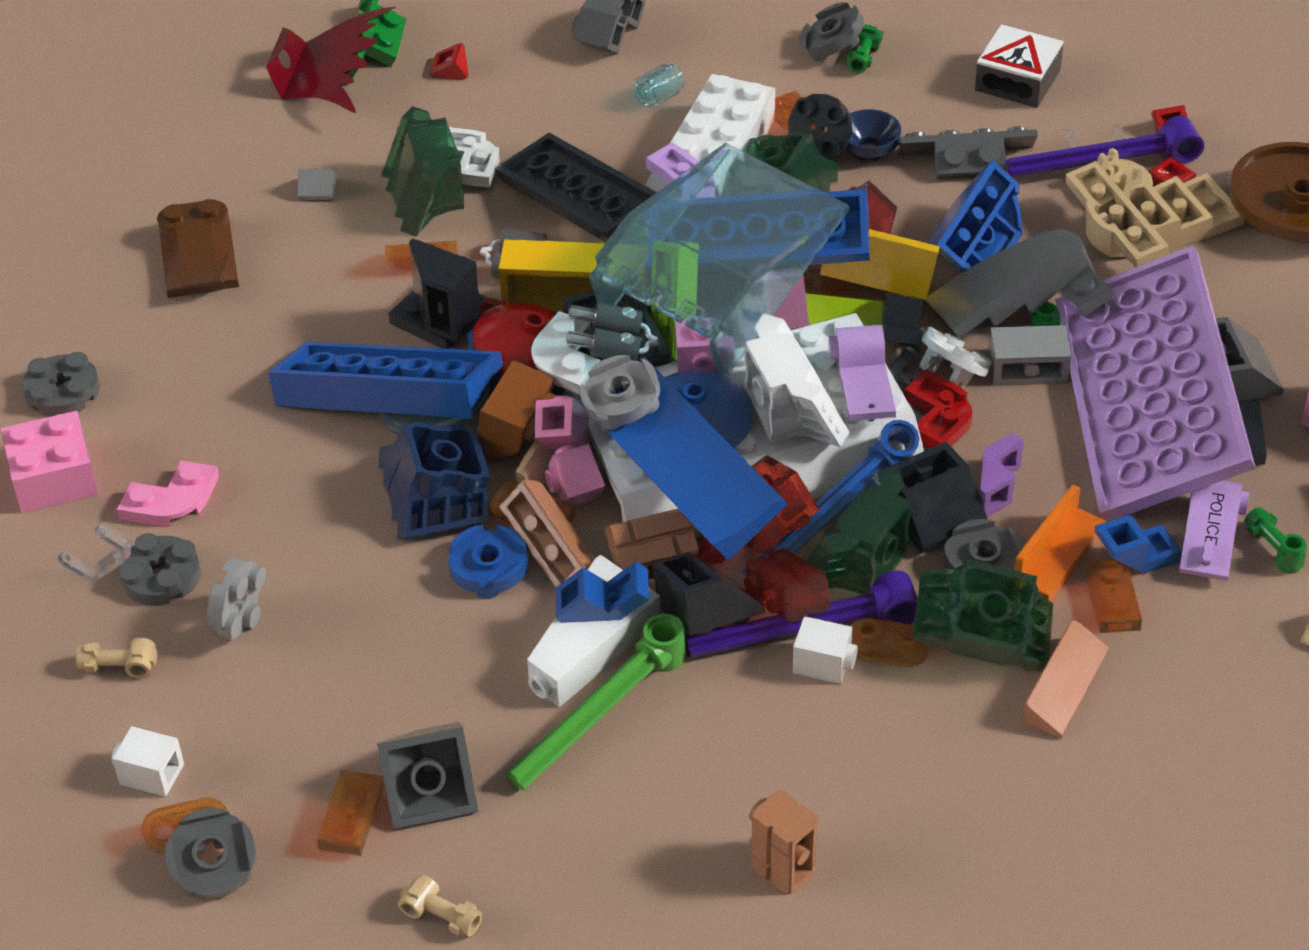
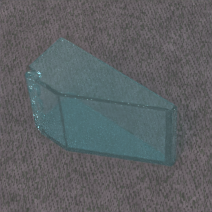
M724 143L627 214L595 256L597 266L589 275V279L598 303L616 306L623 295L627 294L647 306L654 302L653 308L679 323H682L688 316L685 326L710 339L709 343L716 371L728 377L744 356L745 342L757 338L758 335L754 327L762 314L773 316L848 213L849 205Z

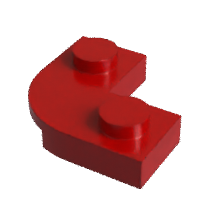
M929 369L923 371L904 389V396L909 403L927 412L917 422L922 444L932 448L947 441L952 447L969 430L972 424L973 411L967 400L968 393L960 386Z

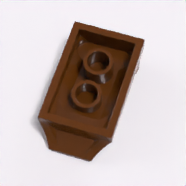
M206 199L198 202L171 204L158 213L157 222L168 298L239 287L229 212L223 202Z

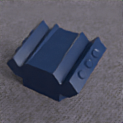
M414 422L402 425L394 444L380 447L378 468H384L383 487H386V491L389 494L392 506V520H398L397 539L415 536L425 537L430 533L448 532L449 529L467 528L468 525L488 521L489 497L486 487L490 480V474L476 430L467 429L460 425L437 427L424 422Z

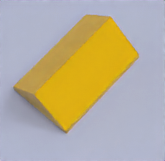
M869 229L870 261L822 264L820 275L904 296L918 297L926 301L940 246Z

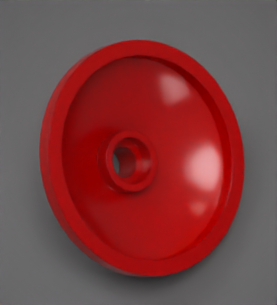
M511 302L495 306L484 312L475 324L472 336L474 349L501 352L503 366L497 371V374L500 376L504 375L513 360L538 370L532 358V345L538 334L557 312L547 307L527 302ZM580 347L578 351L583 353V349Z

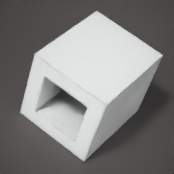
M804 616L793 646V674L841 684L846 668L853 669L857 656L858 646L852 644V627Z
M131 726L123 741H119L116 744L112 753V764L115 767L119 785L164 797L167 796L184 766L178 738Z

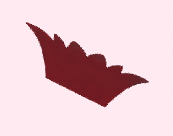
M396 7L381 8L360 14L307 42L293 31L283 27L266 66L281 99L319 98L333 102L356 113L350 97L341 86V84L354 83V80L348 74H344V72L368 66L366 61L353 53L373 46L377 43V40L369 37H360L359 35L377 24H365L366 22ZM282 50H285L290 57L291 64L289 68L283 67L279 61L278 55Z

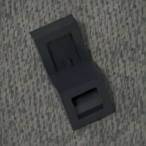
M890 293L883 294L881 325L883 327L884 340L921 345L923 330L919 329L923 306L922 298Z

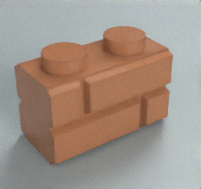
M678 508L612 524L605 528L612 562L622 570L636 561L648 568V575L652 574L650 568L652 562L686 552L694 555L698 553L692 524Z
M782 789L774 792L767 799H760L751 809L749 819L752 821V835L749 839V846L752 847L751 868L763 878H771V884L787 895L792 894L815 873L818 816L804 805L797 806V800Z

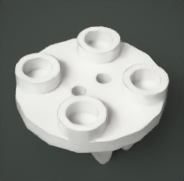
M931 327L922 336L921 341L928 346L919 365L924 371L929 369L935 372L944 359L952 362L950 367L954 371L949 381L963 389L974 374L983 377L987 375L992 361L977 351L971 353L964 349L965 342L948 332L944 335Z

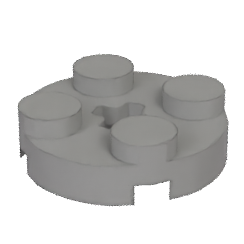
M617 355L600 361L588 372L590 378L586 381L585 386L583 383L581 384L580 397L587 414L593 420L600 422L602 428L606 430L616 429L620 425L635 422L645 415L652 414L658 409L660 404L658 399L660 383L654 367L647 360L641 358V363L631 360L629 355ZM622 386L626 390L623 393L616 394L615 389Z
M233 557L225 563L221 571L227 572V575L222 584L214 583L208 602V626L216 628V631L212 632L214 636L228 640L238 638L246 627L253 629L257 625L261 614V608L257 605L260 589L263 587L266 579V569L256 565L254 561L240 557Z

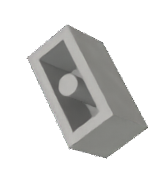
M1065 325L991 327L988 357L992 361L990 370L993 385L1068 383L1071 352Z

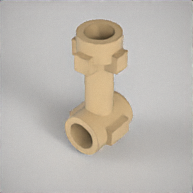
M141 637L131 641L129 650L101 649L100 643H89L77 647L76 666L78 670H85V673H96V671L100 670V666H126L125 672L129 676L142 679L149 676L151 668H155L158 654L154 642Z
M419 874L414 881L409 880L399 893L398 907L410 918L419 919L426 910L449 921V931L458 936L460 933L471 937L480 926L482 912L477 910L475 904L466 901L464 904L459 902L456 905L437 896L440 891L438 884L424 874Z

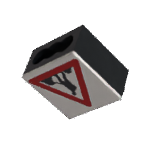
M1001 24L977 61L975 91L1038 108L1061 70L1064 41Z

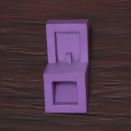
M1014 432L984 449L979 495L987 517L1008 506L1013 500L1015 475L1012 472L1021 468L1024 441Z

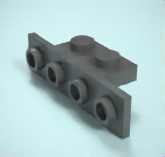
M1015 126L1007 129V131L993 132L991 128H980L974 130L973 133L961 134L957 130H946L940 132L939 135L926 136L923 132H911L906 134L905 137H900L897 155L934 153L936 179L977 177L992 160L1004 171H1007L1005 166V149L1033 148L1038 132L1037 129L1027 130V127Z

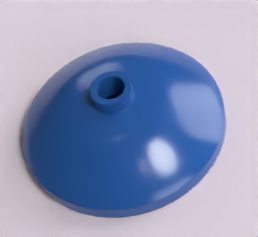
M706 370L681 371L665 377L733 448L746 438L753 424V404L750 396L740 384L725 375Z

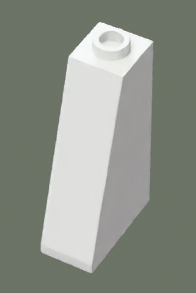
M602 555L595 558L588 568V571L607 582L623 571ZM649 588V600L621 620L562 623L555 617L527 659L528 683L531 690L542 699L547 698L556 706L561 707L643 637L644 624L654 615L660 614V595Z

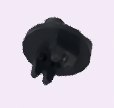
M811 94L798 99L788 120L789 147L801 157L812 162H828L839 157L847 148L852 136V120L846 106L838 98L829 94Z

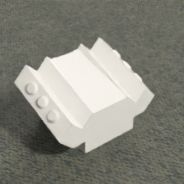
M763 313L754 327L759 338L745 342L746 376L744 377L746 392L751 398L753 410L770 442L785 438L807 436L841 447L850 432L822 386L821 380L784 319Z

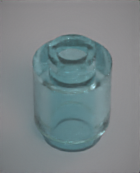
M662 64L646 72L635 80L634 93L640 103L648 107H654L677 95L680 89L684 87L683 73L675 64Z

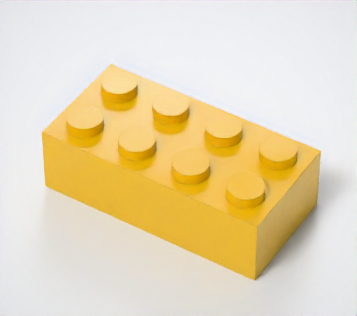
M504 239L499 264L501 301H506L507 303H534L552 309L557 313L558 311L564 313L563 298L633 281L650 313L651 276H647L645 271V245Z

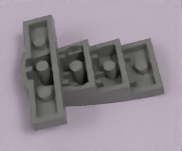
M1044 228L1028 239L1014 244L962 272L927 296L926 302L932 311L960 339L986 318L997 326L1021 306H1024L1032 314L1057 292L1084 318L1115 295L1109 285L1095 273L1084 244L1078 235L1068 230L1056 229L1048 231Z

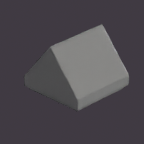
M298 169L299 200L332 201L336 188L337 174L333 169Z

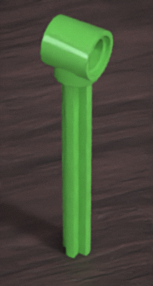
M658 614L647 620L643 628V638L635 644L634 649L636 653L505 773L506 778L512 782V786L516 790L520 791L522 789L524 791L651 671H671L683 664L686 658L685 629L683 622L678 617L671 614Z

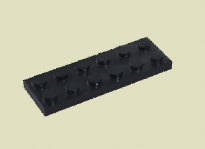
M550 132L495 168L500 180L605 243L612 244L625 237L626 233L644 221L645 205L665 204L661 194Z

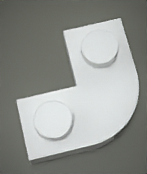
M445 126L440 127L432 146L433 158L460 161L456 171L457 184L490 188L496 174L495 168L500 164L499 147H495V145L487 141L486 133Z
M558 311L533 342V362L540 372L555 377L554 385L580 395L581 384L583 383L585 386L586 381L590 378L588 372L601 360L579 352L578 349L581 346L566 343V336L569 331L591 335L590 323L569 318L568 314Z

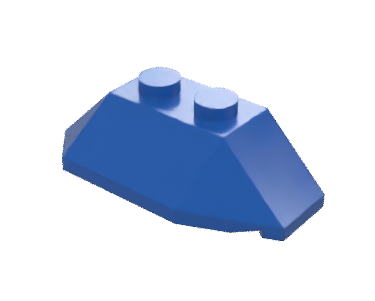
M992 160L954 201L927 243L940 246L938 253L960 272H964L986 258L1017 244L1023 235L1021 208L1017 198L1019 183Z

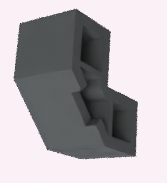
M586 0L581 7L579 15L573 21L572 39L583 45L618 54L626 26L638 28L646 0Z

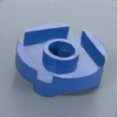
M483 525L473 526L454 538L449 548V570L452 579L460 587L470 592H475L481 599H492L499 592L515 586L528 573L529 566L525 541L520 534L509 527L496 525L497 530H484ZM485 556L488 559L494 556L496 557L495 560L492 562L481 561V557Z

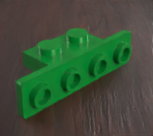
M360 0L358 4L360 11L357 16L384 7L378 5L379 0ZM393 10L384 12L365 23L377 24L359 36L373 38L377 40V43L353 53L354 55L363 59L364 54L390 67L397 58L406 23V18L398 15ZM358 69L346 71L345 74L353 78Z

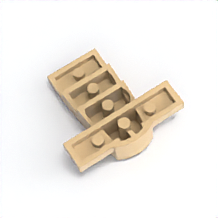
M1097 161L1065 174L1066 185L1086 208V236L1090 243L1109 257H1127L1135 268L1169 255V249L1192 244L1244 225V219L1234 208L1230 197L1208 173L1185 183L1178 176H1175L1154 187L1145 180L1125 191L1119 188Z

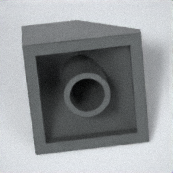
M460 722L415 730L377 743L393 829L479 812L464 730Z

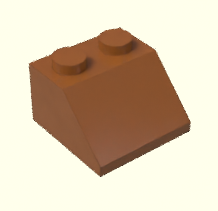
M514 360L511 362L480 411L477 435L486 462L519 454L527 440L532 442L535 439L536 400H548L556 397L555 394H552L555 377Z

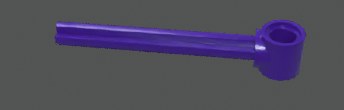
M1175 116L1167 120L1158 129L1157 134L1008 158L1005 161L1007 173L1011 177L1085 166L1097 161L1101 153L1108 156L1111 148L1118 151L1119 159L1160 153L1163 158L1173 157L1179 163H1189L1203 153L1205 145L1189 118Z
M897 570L879 576L873 585L868 588V594L717 628L706 635L685 636V642L689 657L695 658L798 634L804 616L837 624L874 617L876 622L884 621L889 627L900 628L915 622L921 616L923 609L909 575L906 572Z

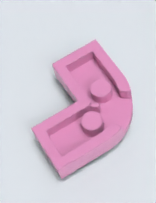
M181 460L168 487L130 482L117 508L119 520L168 527L171 526L170 519L182 517L192 511L199 514L205 507L219 478L217 466Z

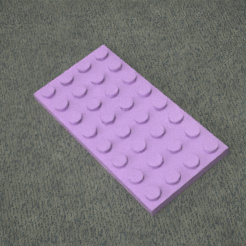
M1194 245L1103 280L1109 285L1115 296L1085 318L1063 297L1055 299L1060 313V325L1066 326L1071 352L1070 374L1098 510L1102 519L1109 522L1256 469L1201 261Z

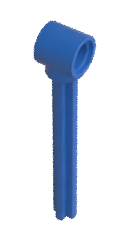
M893 420L887 423L882 429L879 438L868 447L869 455L742 570V573L747 577L746 580L751 585L754 584L759 588L881 476L882 469L914 456L920 439L914 425L904 420ZM897 440L901 442L905 450L892 448L888 441Z

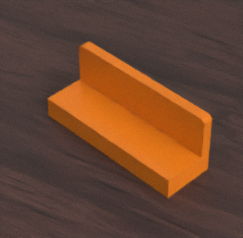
M1076 485L1070 487L1015 560L1012 590L1046 606L1050 604L1099 539L1094 532L1095 526L1106 522V520L1078 508L1081 488Z

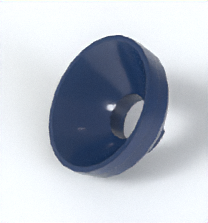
M863 109L850 113L852 136L846 148L848 152L860 160L871 159L875 161L895 150L901 137V125L894 116L875 109ZM874 144L877 147H865L861 145Z

